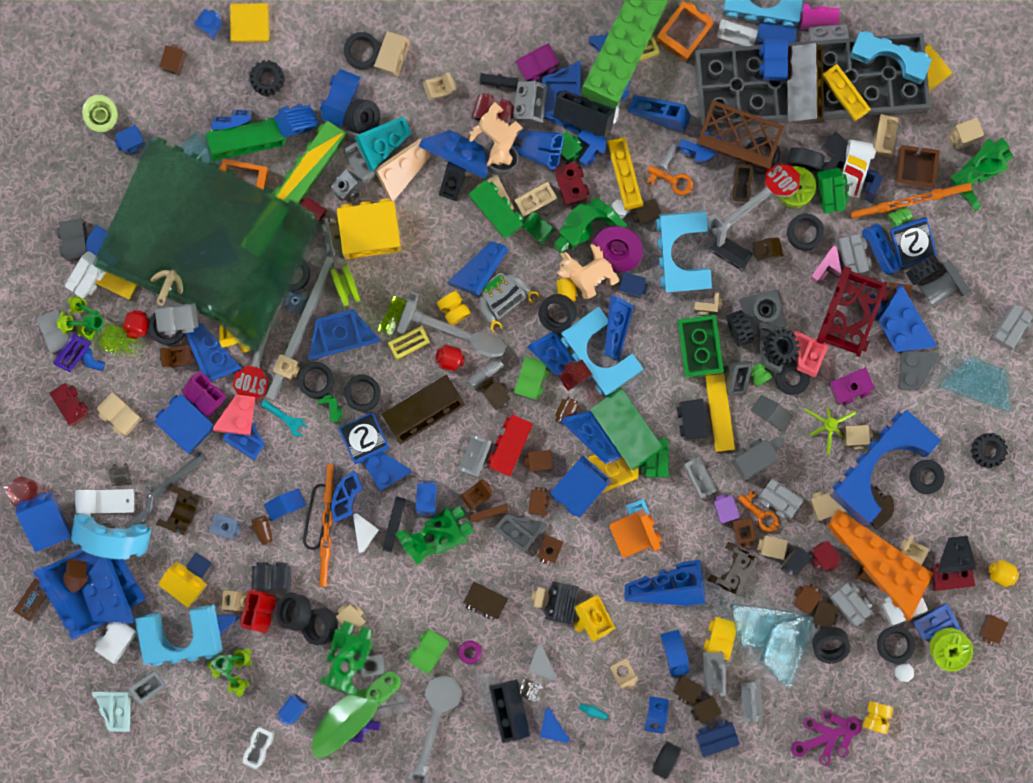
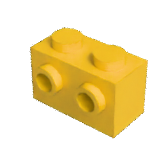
M177 561L168 568L158 583L162 589L187 608L196 602L207 586L200 577L195 576L183 564Z

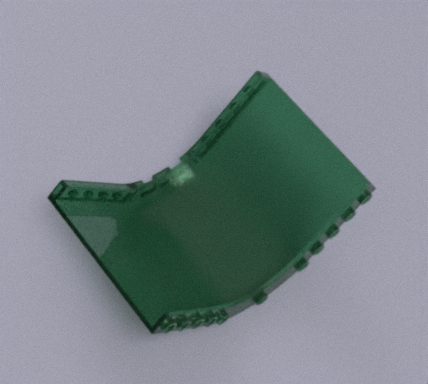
M156 136V139L150 137L93 265L157 294H160L167 277H162L155 282H152L151 278L160 271L175 270L182 280L183 292L182 294L178 293L176 282L173 281L167 298L182 305L196 304L197 310L200 311L199 313L212 320L219 321V324L226 328L241 346L259 353L320 221L315 219V214L291 199L288 202L274 195L276 191L265 186L262 189L237 177L238 173L227 168L224 171L219 168V164L211 160L209 163L202 161L203 157L192 152L189 155L184 152V148L176 144L173 147L167 145V140Z

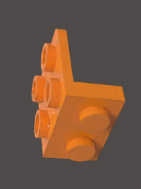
M644 509L609 524L620 554L624 558L649 547H652L654 552L661 549L659 543L662 542L659 532H654L652 527L655 525L651 514L647 515Z

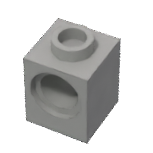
M383 654L367 657L366 661L372 660L376 665L373 671H368L365 668V664L362 670H357V673H361V677L385 674Z

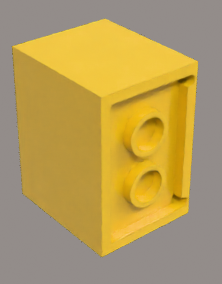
M381 199L379 203L371 204V201L361 202L359 206L344 204L341 205V208H337L342 252L345 259L402 252L394 201Z

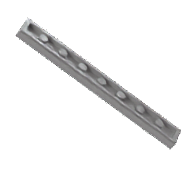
M330 257L326 258L284 354L286 357L293 359L331 274L330 269L334 267L335 261ZM276 373L266 398L272 401L276 399L285 379L283 376Z

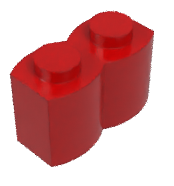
M250 590L246 597V609L241 616V628L267 633L271 624V613L276 604V595Z

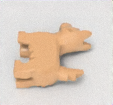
M495 102L489 108V111L482 116L479 124L472 128L473 131L469 132V141L472 142L479 134L484 132L494 141L487 166H491L493 163L497 165L502 163L510 165L513 157L510 155L509 150L518 132L522 131L523 127L516 121L510 126L505 121H501L498 118V113H501L503 109Z
M593 244L590 247L594 260L583 267L566 252L564 254L560 253L563 260L560 262L561 268L557 275L561 279L570 278L582 292L584 299H589L596 295L594 286L600 284L601 280H606V286H612L620 281L617 274L613 272L611 264L603 258V251H600V246L596 247Z

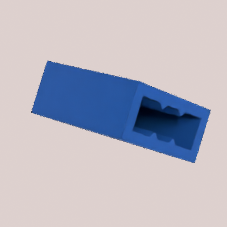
M175 395L169 401L170 405L166 410L162 409L155 416L157 419L154 422L187 454H191L213 431L214 424L184 395Z
M582 455L550 493L555 501L567 507L570 514L580 518L612 480Z
M52 491L41 493L29 501L24 500L16 506V516L35 552L71 538V528Z

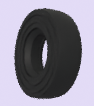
M796 361L784 364L782 371L778 374L776 373L775 381L777 387L783 393L798 395L807 389L810 383V375L798 371ZM796 371L800 375V381L797 385H789L786 382L785 376L787 372Z
M922 460L912 467L909 479L912 487L917 492L932 494L943 486L945 474L943 468L937 462ZM925 469L931 470L934 474V481L928 485L920 480V473Z

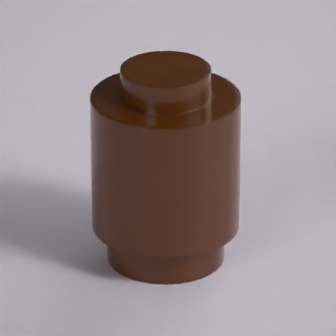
M567 397L566 400L562 399L555 414V421L564 425L561 421L565 417L576 415L580 407L577 405L578 401Z

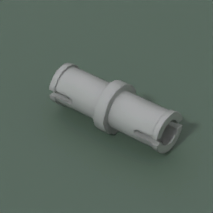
M496 357L487 366H482L480 371L467 380V382L475 390L486 380L489 381L492 378L491 376L503 368L504 365Z

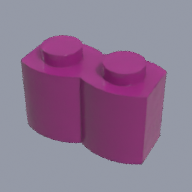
M549 43L515 61L525 82H537L541 79V75L545 73L548 75L552 74L560 66Z
M199 371L190 377L181 390L183 395L190 402L194 403L197 409L207 417L216 412L226 399L224 393L212 385L209 378Z

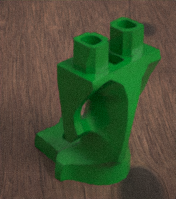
M1003 137L996 142L987 139L981 150L961 170L949 177L953 185L958 186L971 183V187H973L976 181L981 184L1008 169L1006 162L1014 158L1009 150L1008 143ZM973 188L970 191L960 193L962 198L975 212L980 209L981 206L974 194Z
M595 197L590 203L580 204L568 214L559 231V237L554 243V248L563 254L568 249L574 251L578 244L589 239L592 225L595 221H603L611 226L627 228V224L609 205Z
M446 506L438 515L424 522L425 527L421 532L410 534L409 531L400 530L395 534L402 543L404 551L419 565L429 555L436 553L439 555L452 547L467 543L469 541L467 536L474 532V528L469 521L460 525L459 520L466 517V513L461 506L455 507L452 510ZM441 522V526L439 528H435V525ZM430 535L435 537L433 542H427L426 538Z
M344 621L340 630H335L332 645L327 656V662L331 663L333 661L330 671L320 679L319 683L347 695H356L357 690L356 687L352 686V678L357 670L363 669L373 646L372 641H370L372 631L361 627L359 635H353L355 625ZM338 648H341L338 654L335 656L336 650ZM356 653L361 654V658L359 661H355L354 659ZM344 662L349 665L347 672H343L341 669V665Z

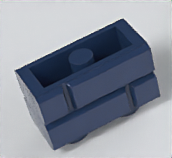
M723 720L717 722L716 727L709 728V726L698 729L695 737L702 757L740 745L733 722Z

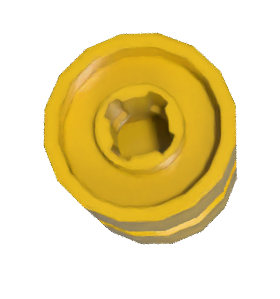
M457 290L446 295L436 303L441 312L446 313L445 318L452 326L471 314L467 305L461 303L463 299Z
M869 701L867 707L869 715L865 716L862 727L887 734L889 728L887 720L892 717L894 708Z

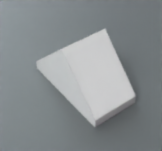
M353 514L359 553H362L380 530L359 514Z

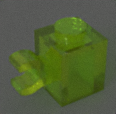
M106 323L99 345L104 347L103 351L114 354L115 351L120 353L122 346L127 353L132 354L134 351L128 349V344H137V341L132 338H126L127 333L123 328Z

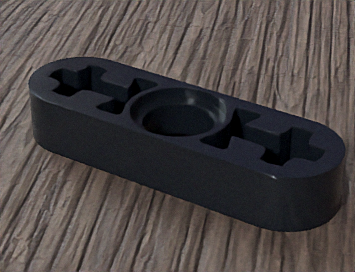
M398 496L395 498L383 543V551L392 553L396 539L395 533L398 531L406 498Z

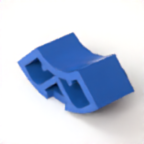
M339 69L338 73L332 76L329 84L332 86L327 100H323L320 107L322 120L341 127L343 126L346 109L353 98H355L361 79L360 76Z
M356 471L343 478L334 492L331 508L333 519L336 523L353 516L354 499L358 493L364 490Z

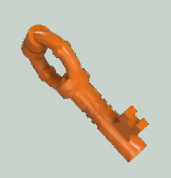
M652 165L647 170V172L651 173V178L648 179L647 183L651 181V184L654 185L655 179L659 177L669 182L672 190L677 195L691 194V189L694 188L693 181L687 174L672 176ZM680 178L688 181L684 191L676 188Z
M752 490L749 491L747 496L741 494L737 501L757 517L761 530L775 532L780 526L777 515L772 511H761L752 504V498L756 496V493L752 494ZM766 515H770L774 519L769 528L762 523Z

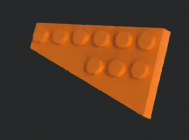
M836 510L827 527L842 545L844 544L849 548L853 558L860 561L864 566V571L882 592H886L892 599L891 603L902 611L903 617L908 622L912 619L933 573L841 510Z

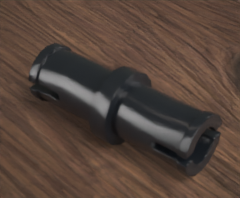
M484 73L480 75V85L495 86L496 89L503 87L517 90L518 77L502 76L499 73L498 75Z

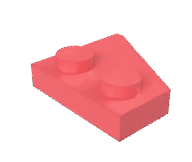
M794 331L793 335L797 336L795 341L799 340L797 346L800 347V350L796 351L799 353L796 356L797 370L816 377L829 345L825 343L822 345L817 343L816 339Z
M235 395L214 425L213 431L250 436L255 397Z

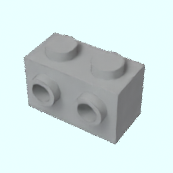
M536 81L518 82L514 120L522 123H543L547 85Z

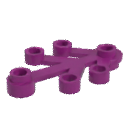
M824 710L821 713L822 720L825 722L832 721L840 725L841 727L837 729L817 723L810 717L805 718L803 725L806 729H814L824 734L804 743L801 741L793 742L790 748L792 754L802 757L808 749L827 742L823 753L818 758L821 765L827 766L831 762L830 755L837 737L845 734L841 746L836 750V754L840 758H846L849 754L848 747L852 737L858 735L862 730V723L858 718L851 716L843 719L834 715L829 710ZM829 712L830 718L826 720L824 714ZM808 720L813 722L811 727L806 726ZM851 723L856 724V728L854 730H851L849 728V725ZM802 746V752L797 753L796 747ZM842 748L846 750V753L843 756L839 754V751ZM823 756L828 757V761L826 763H822L821 761Z

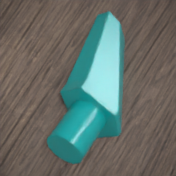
M581 703L579 706V710L587 713L586 716L603 720H607L609 717L607 713L592 704L589 706Z

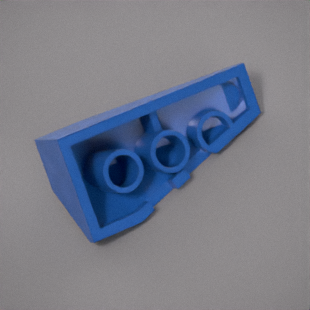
M701 560L681 562L676 564L675 569L668 572L663 569L659 571L658 576L653 578L645 576L625 584V601L680 606L706 603Z

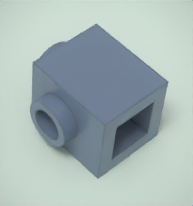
M215 514L209 532L234 539L240 533V521Z

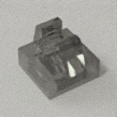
M124 463V468H118L117 464H113L112 469H109L112 486L132 485L128 464Z
M523 678L520 688L521 697L533 702L540 700L541 697L536 694L538 689L543 690L544 687L538 682Z

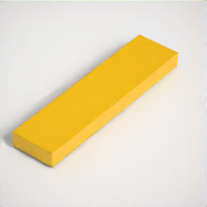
M621 137L608 140L607 146L624 211L643 207L626 138Z
M725 375L705 376L715 452L735 450Z

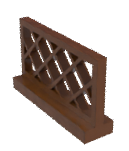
M712 100L696 145L769 170L784 126ZM714 106L722 108L725 116L715 120L712 114ZM736 113L740 115L743 122L733 127L729 116ZM726 118L731 128L721 132L716 122ZM751 120L758 121L761 129L751 133L747 122ZM712 124L715 125L719 133L713 137L705 135L707 126ZM744 124L748 135L739 139L735 128ZM770 126L779 129L776 137L769 139L765 131ZM732 130L736 141L732 143L725 142L722 134ZM762 131L767 141L757 145L753 135ZM750 136L755 147L745 149L740 141ZM768 143L771 149L769 157L762 155L758 147Z

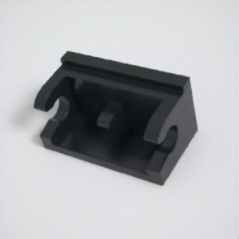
M727 237L723 245L718 247L716 241L710 250L712 254L740 271L744 270L753 255L752 252H749Z

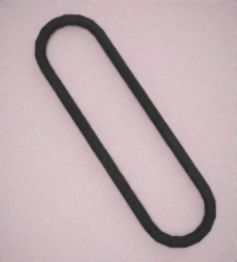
M325 484L315 485L311 493L306 525L303 535V544L307 549L315 550L320 546L321 538L323 537L324 526L322 525L318 544L315 547H310L306 544V535L314 498V492L317 487H325Z

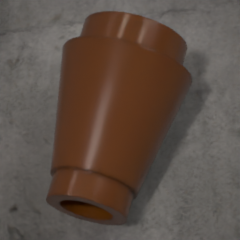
M266 515L251 520V527L261 544L266 545L273 542L270 522Z

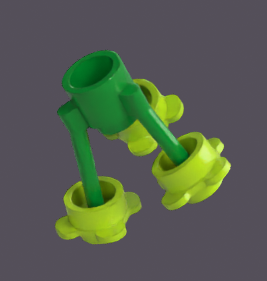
M78 295L70 297L67 303L70 306L69 312L71 314L81 313L84 310L90 314H87L83 321H74L72 316L66 315L62 311L56 322L57 328L62 331V334H67L76 325L79 337L82 336L92 340L95 331H100L103 326L102 316L98 315V310L88 308L85 299Z
M236 649L233 656L230 654L227 657L217 655L216 658L207 662V667L211 669L214 678H218L223 673L230 680L227 690L229 693H235L237 697L243 695L246 687L249 686V681L243 680L240 676L232 677L229 674V671L232 669V660L237 668L242 666L250 667L252 665L251 649Z

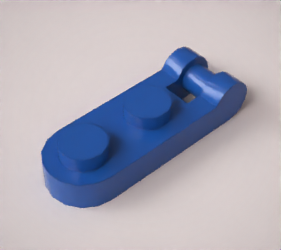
M874 224L865 228L862 231V236L869 241L882 271L887 275L897 273L900 269V264L881 225Z

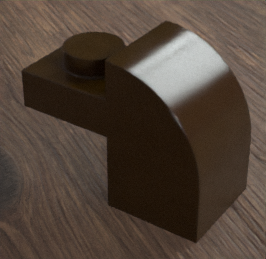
M871 484L873 498L882 510L870 524L874 529H879L892 517L894 502L891 495L882 498V491L876 485L873 486Z

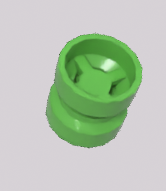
M906 206L898 208L896 212H891L887 215L888 221L893 228L914 220L913 215Z
M760 362L752 367L750 377L754 379L753 383L758 387L771 379L772 375L770 372L765 371V367Z

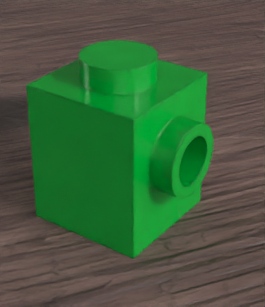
M566 131L562 135L564 140L560 156L566 163L570 161L575 162L581 156L582 143L576 136L572 137Z

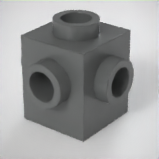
M345 170L336 177L331 187L336 191L334 194L338 199L352 202L359 197L360 192L366 185L355 173Z

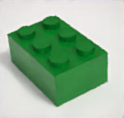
M716 315L677 320L676 326L684 379L722 374L724 369Z

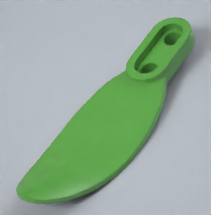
M386 672L368 688L357 691L356 695H348L333 706L323 717L314 734L312 742L314 756L317 758L329 756L353 738L370 721L378 705L382 704L399 689L401 685L400 677L394 672ZM391 678V682L387 684V680ZM377 691V694L372 697V693Z

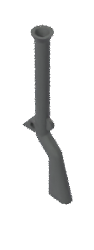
M202 451L196 458L157 488L154 486L146 487L149 491L146 509L124 525L125 528L144 524L153 511L155 498L157 496L159 498L164 497L165 490L200 463L208 460Z

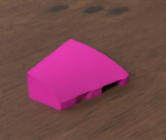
M803 4L800 30H809V27L839 25V8L818 6L810 9L809 4Z

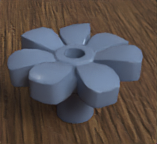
M301 290L295 291V294L291 291L287 293L289 299H285L284 304L286 306L289 305L287 310L290 313L295 310L297 314H301L302 308L305 309L307 304L305 301L308 300V296L306 294L301 295Z

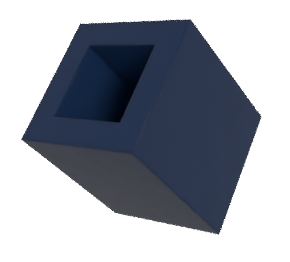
M624 272L618 293L640 299L642 294L646 295L648 284L645 283L646 278Z

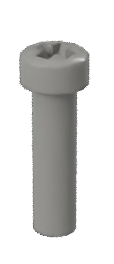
M672 144L663 161L658 164L661 169L666 170L668 168V163L678 148L677 145Z

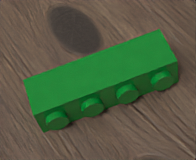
M268 118L257 123L253 121L243 126L223 130L213 129L206 133L205 144L211 161L283 147L286 142V137L283 138L274 118Z

